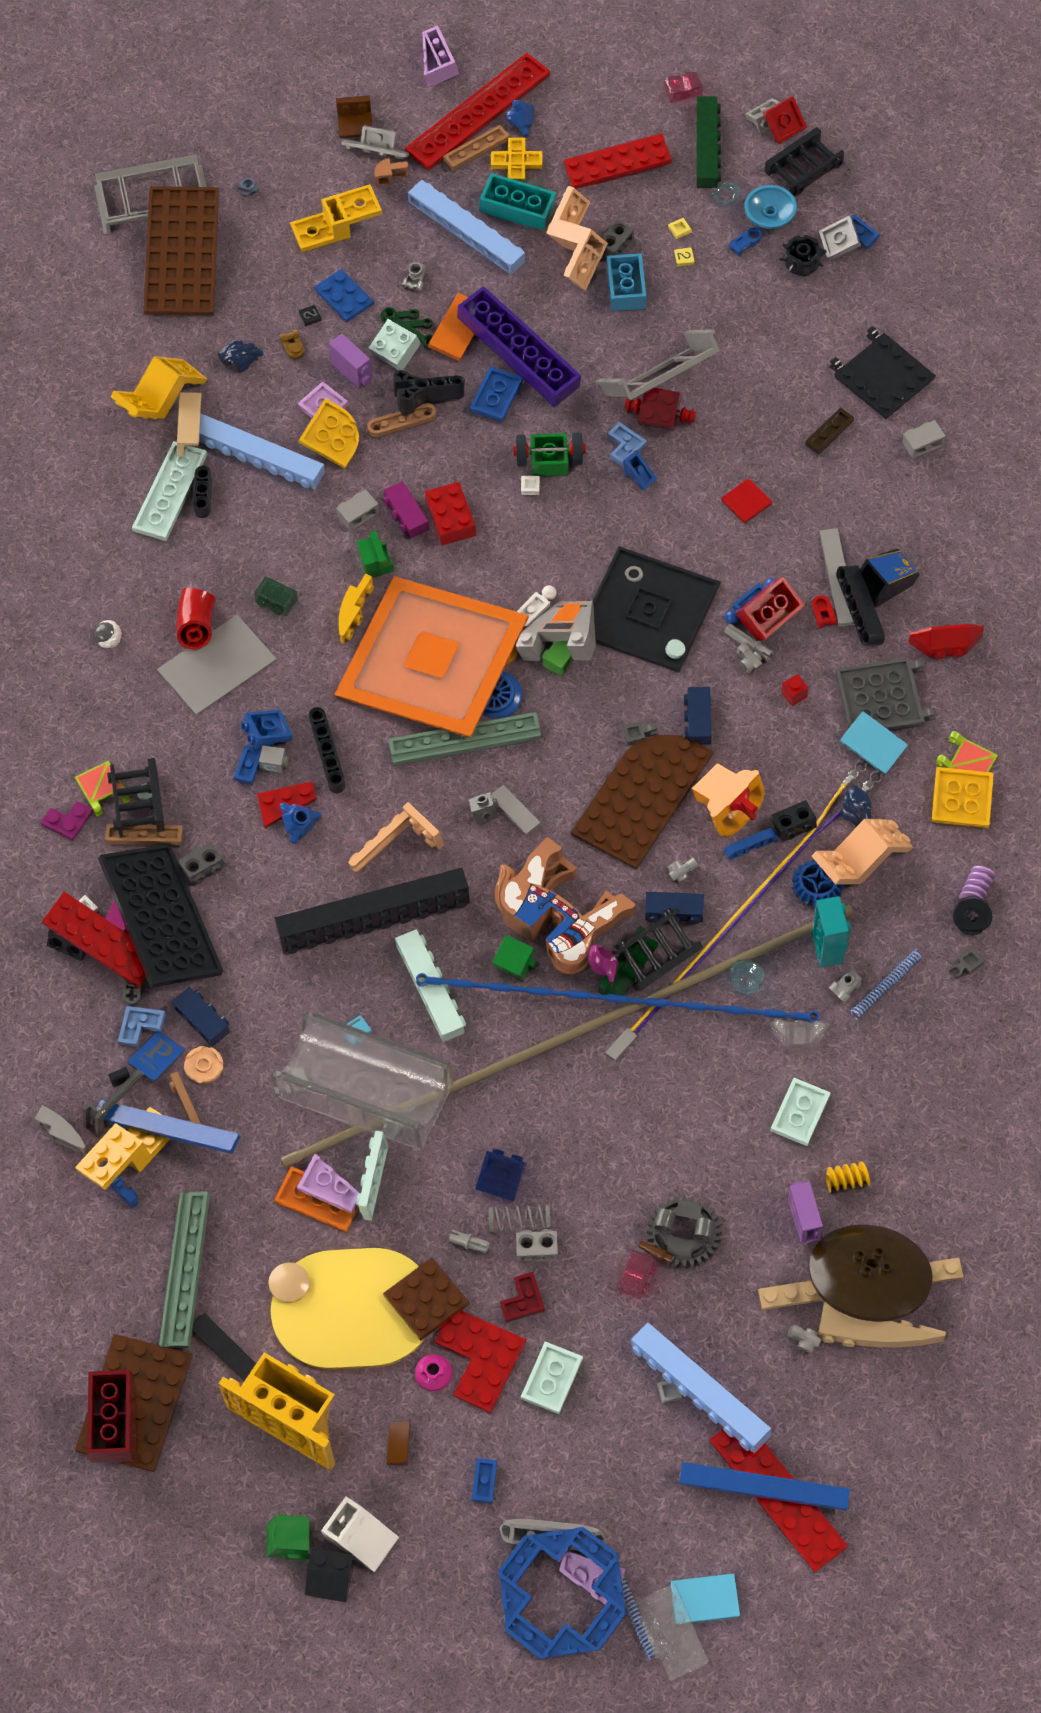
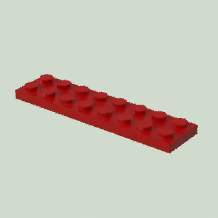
M724 1429L709 1439L710 1443L732 1470L795 1480L765 1443L755 1453L751 1450L747 1451L739 1444V1440L736 1437H730ZM754 1496L814 1573L848 1548L845 1541L816 1506Z

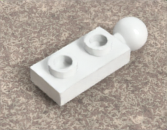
M545 586L542 590V595L535 592L517 611L529 616L524 629L550 607L548 600H552L556 596V589L553 586Z

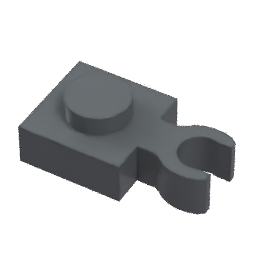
M971 947L957 957L956 961L959 964L952 965L949 973L957 970L959 973L955 975V979H959L964 971L970 975L981 967L985 960Z

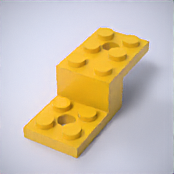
M369 184L321 199L322 213L290 222V226L303 253L351 238L350 224L382 215V209ZM359 202L364 203L362 206H357L356 204ZM309 231H316L315 234H308Z
M149 1107L146 1110L148 1112L160 1114L151 1107ZM115 1123L75 1168L83 1176L106 1190L128 1165L140 1173L170 1139L153 1134L147 1135L145 1132L133 1129L126 1131ZM108 1161L106 1166L99 1167L102 1162Z

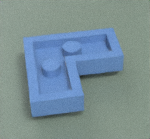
M620 422L608 432V438L619 445L610 454V459L623 468L624 459L635 450L640 452L647 445L645 439Z
M127 1006L118 1038L119 1045L138 1047L142 1030L162 1032L166 1016L165 1011Z

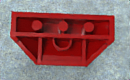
M959 624L924 628L909 632L908 642L929 658L943 659L946 656L959 658L967 655L982 638L984 625Z

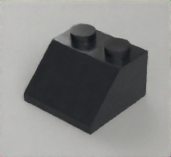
M311 1548L307 1567L305 1595L347 1602L355 1563L354 1555Z

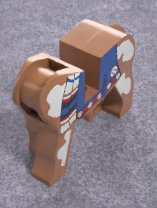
M547 837L528 856L523 869L518 875L505 864L500 865L499 878L495 887V901L502 913L504 923L530 942H533L552 922L555 929L546 938V954L558 972L567 975L577 974L588 967V953L591 946L594 945L595 939L612 929L619 921L632 917L636 913V904L622 893L614 897L606 890L593 910L582 916L568 901L552 892L559 884L574 879L577 876V867L562 857V847Z

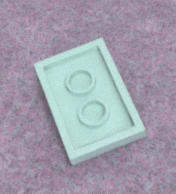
M793 1078L770 1131L808 1146L830 1097V1092Z
M544 1342L523 1390L521 1399L560 1414L583 1361V1356Z

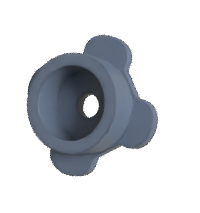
M245 178L238 184V188L243 191L244 196H249L250 193L258 191V186L255 185L254 180L251 178Z

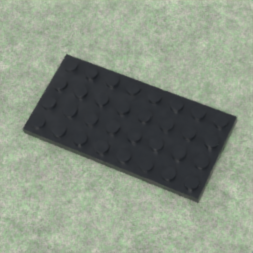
M170 844L99 856V863L150 988L222 975L223 968Z

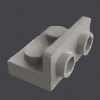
M773 98L745 114L748 121L756 124L760 134L770 129L763 112L780 103Z

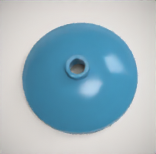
M765 185L754 189L748 194L744 205L747 218L756 226L765 229H776L787 225L794 218L797 208L794 196L785 188L776 185Z

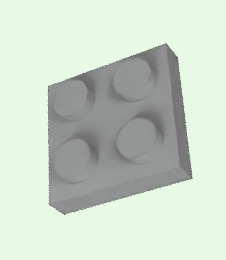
M850 215L819 231L829 261L861 246Z

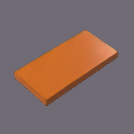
M460 293L456 295L428 344L429 348L459 362L475 336L457 318L458 305L468 298Z
M291 1166L274 1199V1203L347 1233L359 1206L356 1205L351 1214L298 1191L297 1186L305 1172Z

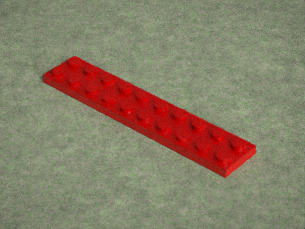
M525 53L406 146L405 151L420 165L430 171L444 160V155L463 145L510 108L514 100H520L550 76V70L531 55Z

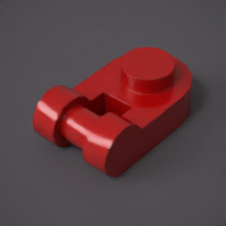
M823 595L816 596L812 600L811 606L818 629L824 628V625H836V617L830 600ZM827 614L828 617L822 618V615Z

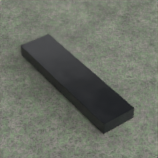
M204 1313L193 1323L192 1331L230 1369L245 1381L256 1363Z

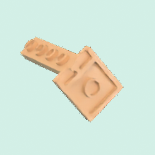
M407 802L403 806L404 811L401 814H397L387 827L380 829L378 835L373 840L367 841L364 848L359 853L353 854L348 863L354 872H358L410 824L413 825L412 829L417 835L420 836L422 834L426 838L425 842L431 848L435 846L438 850L444 846L440 832Z

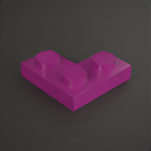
M76 801L67 815L50 808L40 823L42 826L74 841L93 813V809Z

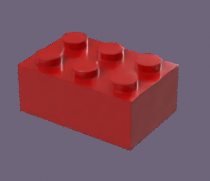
M460 482L425 491V502L441 546L476 536L475 523Z
M782 576L772 581L736 612V615L756 641H762L801 610L805 604Z

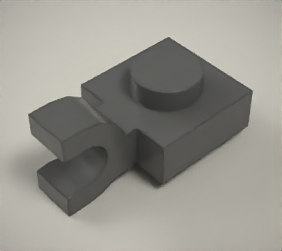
M640 721L623 726L627 746L646 740L645 736L657 735L655 722L642 726Z

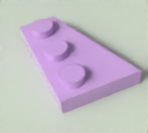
M316 1153L297 1186L298 1191L351 1214L357 1205L359 1192L336 1174L329 1165H326Z
M568 1550L562 1558L559 1571L578 1586L586 1589L596 1600H600L606 1605L608 1601L592 1589V1586L604 1570L585 1555ZM620 1567L621 1578L623 1581L625 1569Z

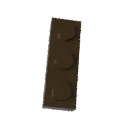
M840 407L806 440L805 445L819 455L854 421V417Z

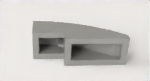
M42 1105L35 1117L36 1124L49 1130L48 1134L52 1141L86 1155V1146L75 1129L60 1115Z

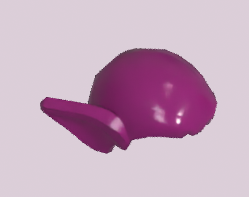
M597 944L592 945L588 953L591 968L597 974L607 975L611 983L614 982L619 964L612 951L606 950L604 947H598Z

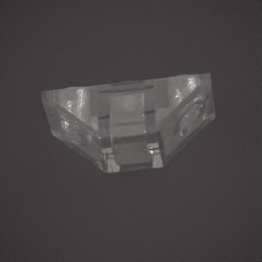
M777 1019L770 1021L769 1032L789 1051H809L828 1035L830 1023L823 1021L810 1023L802 1020L785 1022L784 1020Z

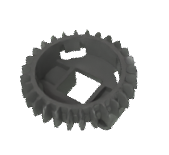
M683 1195L680 1201L675 1196V1202L668 1198V1205L661 1202V1209L655 1208L657 1215H650L653 1221H648V1226L651 1227L647 1229V1234H650L648 1242H652L650 1245L665 1250L661 1241L657 1239L658 1235L661 1236L667 1245L666 1251L674 1256L675 1268L678 1267L679 1263H682L683 1269L686 1268V1263H689L691 1268H693L695 1261L701 1266V1258L707 1262L708 1255H714L712 1249H718L719 1245L716 1243L721 1242L719 1235L722 1234V1230L717 1229L720 1228L721 1222H715L718 1220V1215L712 1216L714 1209L707 1210L708 1203L702 1206L701 1199L694 1202L693 1196H691L689 1201L686 1200L685 1195ZM676 1217L697 1221L693 1240L671 1236ZM701 1246H706L705 1251H703L702 1249L698 1253L694 1254V1258L691 1257V1253L693 1251L697 1250Z

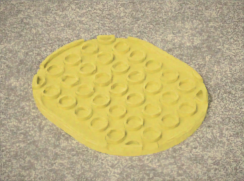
M364 1248L329 1250L311 1254L296 1262V1264H299L307 1271L309 1276V1287L303 1298L299 1301L285 1302L274 1296L272 1297L271 1320L279 1342L292 1357L314 1368L336 1370L383 1367L401 1361V1359L413 1353L423 1343V1340L420 1341L383 1295L385 1291L419 1267L408 1257L392 1250Z

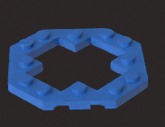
M584 1527L525 1535L499 1569L506 1632L540 1659L599 1651L626 1616L619 1555ZM574 1546L604 1570L592 1586V1589L608 1602L583 1636L565 1623L552 1640L521 1616V1613L533 1597L518 1586L517 1583L542 1550L560 1562L569 1548Z

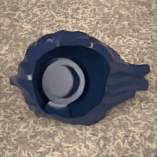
M236 338L225 345L221 351H218V356L222 364H235L239 371H245L257 357L263 356V348L258 349L257 346L254 347V343L243 344L242 340L238 341Z
M858 785L848 789L843 799V808L840 811L841 816L845 820L852 822L855 826H858L864 819H871L872 802L868 794L858 788Z

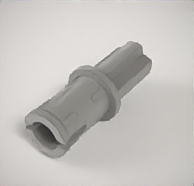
M454 1229L449 1236V1242L462 1245L467 1250L471 1248L486 1253L490 1246L488 1241L473 1237V1234H464Z

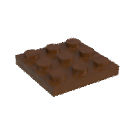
M432 1257L383 1293L386 1300L420 1341L470 1305L466 1297Z

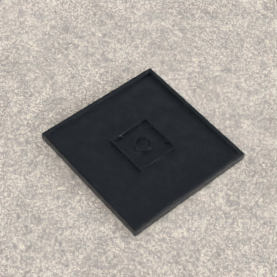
M618 546L592 601L595 641L600 645L680 673L721 582ZM631 566H637L643 571V577L637 582L630 581L625 575L626 569ZM633 569L628 574L631 578H637L639 571ZM673 639L681 641L685 646L684 654L678 659L669 657L665 650L669 641Z

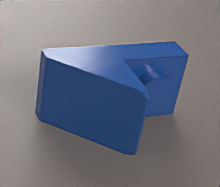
M635 450L623 460L625 476H632L641 490H645L657 480L638 450Z

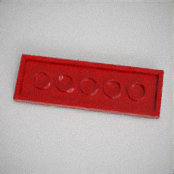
M663 133L564 159L571 187L575 189L672 164Z
M64 891L44 917L42 924L139 988L146 979L129 934Z

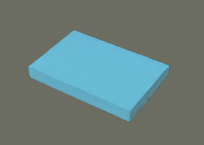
M863 711L839 741L884 775L908 746V744Z
M734 1574L671 1581L676 1625L740 1617Z

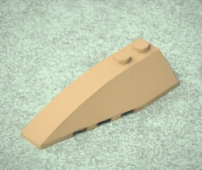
M824 1302L818 1337L825 1343L842 1342V1345L846 1347L858 1345L898 1348L943 1342L946 1332L923 1325H918L915 1328L913 1324L905 1320L898 1322L860 1320L847 1316Z

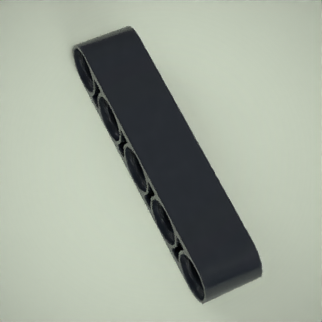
M839 566L836 572L837 580L862 645H882L885 640V634L859 566Z
M314 707L309 711V721L328 788L332 793H341L345 789L344 774L324 709Z

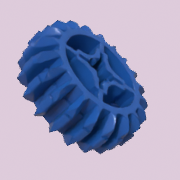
M814 858L812 863L806 860L804 865H799V870L796 869L794 871L795 876L792 877V889L795 890V897L800 896V902L806 900V907L811 902L813 903V908H815L816 900L840 897L842 895L841 890L844 889V884H835L830 878L823 875V873L826 874ZM818 877H819V878H820V880H819L820 884H819L818 888H816V886H817L816 882H817Z

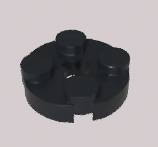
M968 896L958 900L953 909V921L962 933L978 935L990 926L992 911L986 900L977 896ZM971 911L978 914V917H974V920H970V917L967 916Z

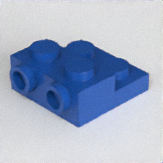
M281 710L245 713L244 720L241 722L242 731L248 734V744L253 745L255 750L262 749V746L273 747V744L276 742L291 741L293 737Z

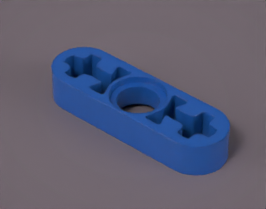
M768 828L728 845L724 852L728 859L732 860L749 853V850L759 849L777 841L778 835L774 828Z

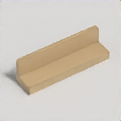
M180 392L177 433L178 456H185L186 446L199 445L201 393Z

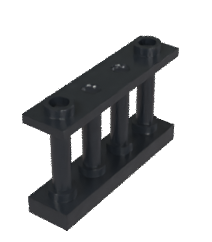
M816 127L765 162V173L768 176L773 173L779 174L790 185V193L793 196L795 194L799 195L807 186L835 167L839 168L843 164L844 151L841 150L837 154L832 153L820 142L821 130ZM812 146L817 147L829 159L821 163L808 149ZM799 155L804 156L816 168L808 172L795 158ZM790 164L803 177L795 181L782 167Z
M155 758L148 759V767H145V769L115 773L114 764H111V772H108L107 776L109 784L112 783L116 812V819L113 820L114 831H118L120 838L123 837L122 828L152 824L156 825L158 832L165 831ZM145 776L150 778V782H147V785L117 788L118 780ZM148 792V794L152 793V798H149L147 801L119 805V796ZM145 808L154 809V814H151V816L121 820L120 812Z
M670 907L661 913V918L629 940H622L615 945L616 949L612 953L614 955L622 953L636 975L635 979L637 981L632 984L636 991L643 990L703 948L700 941L693 942L688 939L674 916L680 912L679 908L671 909ZM666 921L669 922L683 944V949L678 953L672 949L659 928ZM651 931L668 955V960L663 963L661 961L658 962L643 938ZM636 942L652 965V971L648 974L643 973L628 950V947Z

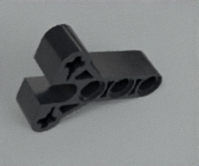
M404 370L395 371L393 373V391L395 397H397L398 409L402 414H412L417 407L425 402L461 399L464 397L465 379L459 375L420 378Z

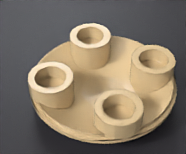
M283 1263L277 1266L269 1277V1289L272 1295L281 1301H299L303 1298L309 1287L307 1271L296 1263Z

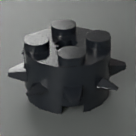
M798 235L790 239L787 244H782L786 249V253L780 256L779 260L785 262L789 272L805 277L814 273L818 266H824L820 262V257L826 254L827 251L819 247V242L816 238L804 235V237Z

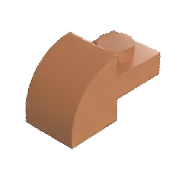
M390 158L379 162L374 171L376 186L393 184L392 179L409 177L408 162L390 164Z

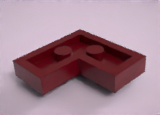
M529 1272L514 1277L519 1296L500 1301L505 1322L545 1312L534 1273Z

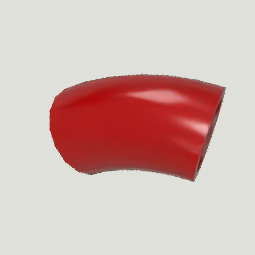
M189 587L182 589L177 611L176 631L178 642L187 649H200L211 640L212 615L216 597L211 593Z

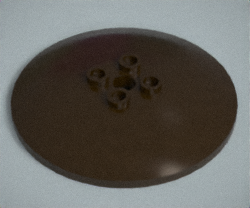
M865 1224L850 1225L836 1229L824 1236L816 1244L810 1257L809 1275L818 1295L835 1310L856 1319L874 1322L900 1319L922 1306L931 1290L932 1269L926 1255L912 1240L885 1227ZM868 1264H873L876 1268H872Z

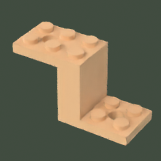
M568 186L546 234L562 247L574 250L564 276L577 287L586 291L608 243L592 229L579 226L590 201L574 187Z
M864 819L835 851H816L812 857L835 884H862L892 852L908 853L914 847L911 845L909 837L898 830L899 827L893 820Z

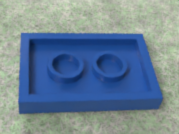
M342 269L314 287V290L346 323L374 305V301Z
M490 367L470 406V412L503 423L523 383V377Z

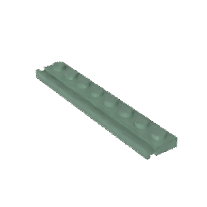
M533 712L478 722L471 738L439 729L390 738L388 740L393 766L539 740L542 737L537 714Z
M180 1192L160 1334V1347L190 1348L210 1201L209 1192Z

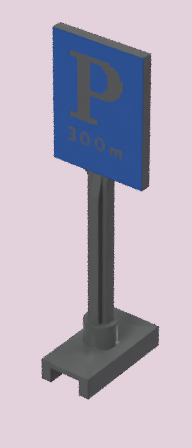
M157 1031L127 1061V1064L136 1071L101 1107L96 1109L87 1103L82 1108L84 1128L87 1129L92 1125L95 1128L96 1137L99 1138L104 1133L103 1119L107 1116V1112L143 1076L155 1083L177 1061L185 1049L163 1033Z

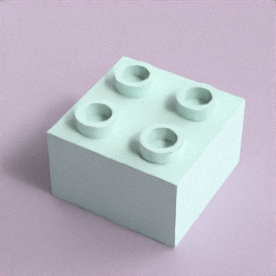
M388 319L369 346V350L378 359L397 370H403L421 342L417 335Z

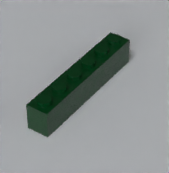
M697 96V188H717V182H721V171H718V168H721V158H718V155H721V144H718V141H721V130H717V127H721V117H717V114H720L721 103H717V96Z

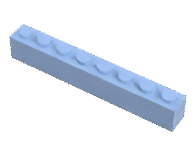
M421 180L408 192L409 203L512 275L525 263V252L520 247H516L509 239L499 235L495 229L489 228L482 220L472 216L469 211H465L458 203L448 199L444 193L434 189L431 184Z
M200 414L199 442L204 443L210 449L216 448L227 456L233 455L237 457L241 462L247 461L258 469L264 468L273 475L279 474L284 476L286 480L290 482L296 481L304 488L310 487L315 489L325 474L323 463Z
M647 1323L631 1339L632 1351L638 1357L642 1356L645 1358L647 1364L653 1370L657 1369L661 1372L662 1377L671 1384L673 1382L677 1386V1390L684 1397L688 1396L691 1398L693 1404L699 1410L703 1409L714 1423L721 1424L724 1427V1431L730 1437H736L739 1440V1444L745 1450H751L755 1453L771 1437V1428L652 1325Z

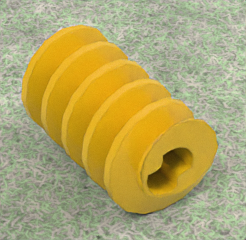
M862 1161L858 1163V1167L855 1163H851L850 1168L847 1164H844L842 1169L839 1165L835 1166L834 1170L832 1167L827 1168L826 1183L829 1193H831L833 1186L837 1192L840 1185H842L844 1190H847V1184H850L852 1189H855V1183H858L860 1188H862L863 1181H866L867 1185L870 1186L869 1173Z

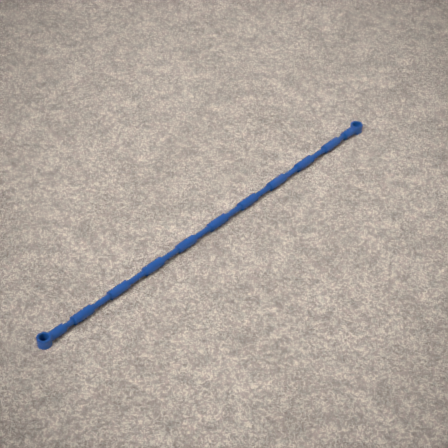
M424 973L416 976V983L420 987H424L427 984L439 986L444 984L460 988H486L491 991H517L533 995H558L585 1000L590 998L626 1004L627 1002L641 1003L657 1007H683L688 1010H714L740 1015L756 1014L771 1018L784 1019V1017L794 1018V1020L808 1021L810 1024H817L820 1019V1014L817 1011H811L810 1013H786L781 1010H755L729 1005L725 1007L713 1006L698 1002L686 1001V1003L656 998H630L625 995H599L583 991L569 990L568 992L532 986L527 988L500 983H475L459 979L443 980L438 977H428ZM419 978L426 979L424 982H419ZM815 1015L817 1019L812 1020L810 1016Z

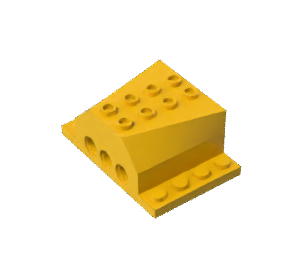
M265 1352L241 1387L240 1383L233 1378L228 1380L222 1377L218 1384L225 1405L229 1410L328 1470H332L335 1460L330 1441L328 1440V1416L335 1394L318 1385L313 1377L301 1375L298 1373L299 1370L293 1365L288 1364L286 1366Z

